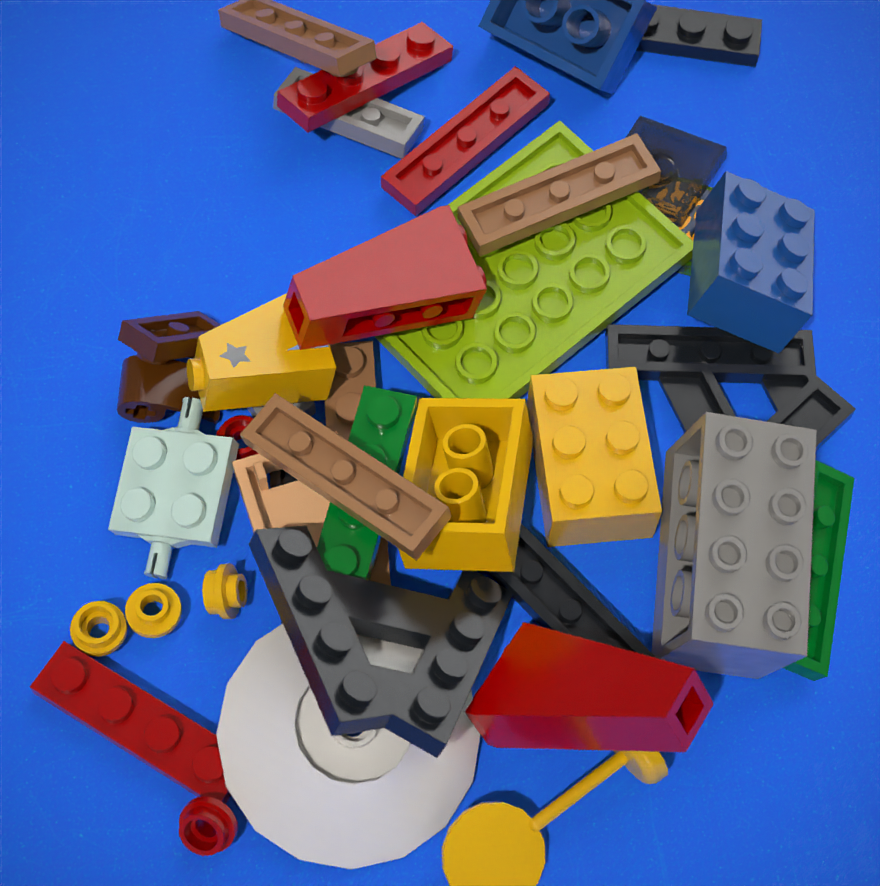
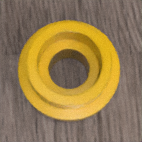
M220 564L217 570H208L205 573L202 594L206 611L210 615L219 614L222 619H234L238 615L240 607L246 605L248 596L247 582L243 574H238L233 564Z
M150 583L137 588L129 596L125 606V616L130 628L136 634L145 638H159L169 634L176 628L182 615V605L177 593L169 586L160 583ZM148 603H161L163 607L158 614L149 616L143 613V609Z
M94 601L85 604L75 613L70 624V635L73 643L81 652L94 657L105 656L116 651L124 642L127 635V621L123 612L116 605L106 601ZM100 623L109 625V631L103 637L94 638L90 636L91 629L95 625Z

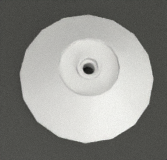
M281 624L254 643L226 685L216 733L226 788L253 829L298 860L353 870L404 858L447 826L473 783L480 733L465 714V710L473 699L472 690L468 695L450 739L438 758L385 728L363 731L362 734L356 737H351L347 734L331 736L284 625ZM357 635L371 665L411 673L422 652V649Z

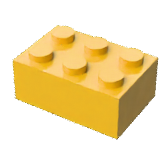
M636 367L531 375L526 405L533 434L532 447L547 547L653 538L662 514Z
M419 398L403 477L448 506L452 517L417 561L398 548L405 569L514 572L533 446V434L525 399Z

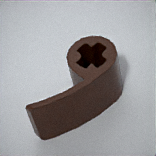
M137 355L124 359L122 363L117 412L122 418L138 423L157 422L165 416L166 409L181 412L184 397H189L191 400L192 398L200 399L199 392L191 391L189 388L187 363L168 360L167 364L155 365L147 363L138 358ZM220 410L203 412L201 419L217 424L220 418Z

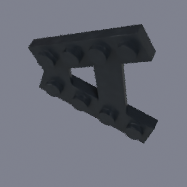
M607 324L605 333L606 369L636 367L638 380L658 381L684 433L705 412L735 416L718 382L761 384L776 412L766 422L817 430L816 451L851 419L856 410L849 402L816 376L812 330H799L780 353H776L717 327Z
M307 526L256 529L248 545L331 736L385 728L438 758L450 739L513 594L491 578L477 571L462 570L447 599L328 571ZM357 635L422 649V652L411 673L371 665Z

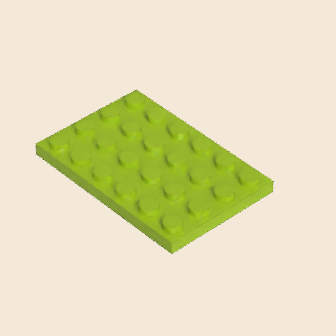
M559 120L448 205L457 223L461 225L458 219V206L578 158L593 150ZM638 191L480 257L467 235L468 248L476 265L483 269L487 282L486 293L473 318L374 337L434 398L519 399L529 390L531 375L550 374L603 331L607 324L613 323L692 259L694 241Z

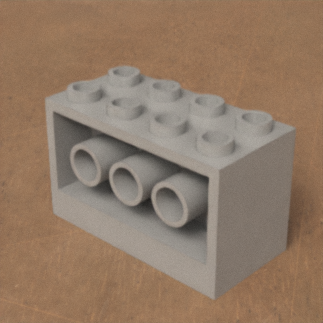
M705 412L666 451L651 651L655 658L692 667L696 671L760 679L807 657L817 430Z

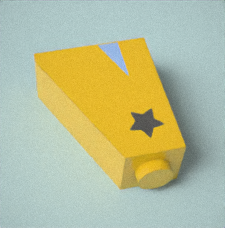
M287 293L198 336L195 358L187 360V379L190 390L199 392L203 412L265 406L275 393L290 403L328 399L336 371V364L330 345L304 350L299 349L283 308Z

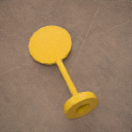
M614 751L615 754L532 818L523 809L502 801L481 802L463 811L448 828L442 845V870L449 886H536L545 866V841L540 830L623 766L645 784L660 782L668 775V768L660 752Z

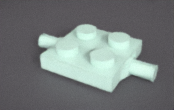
M189 397L183 398L178 426L175 428L159 430L132 427L108 530L115 535L142 538L151 544L144 575L148 577L167 579L173 548L188 545L215 548L218 546L234 471L232 461L236 460L239 444L232 437L205 435L199 431L203 408L201 400L197 398H192V400Z

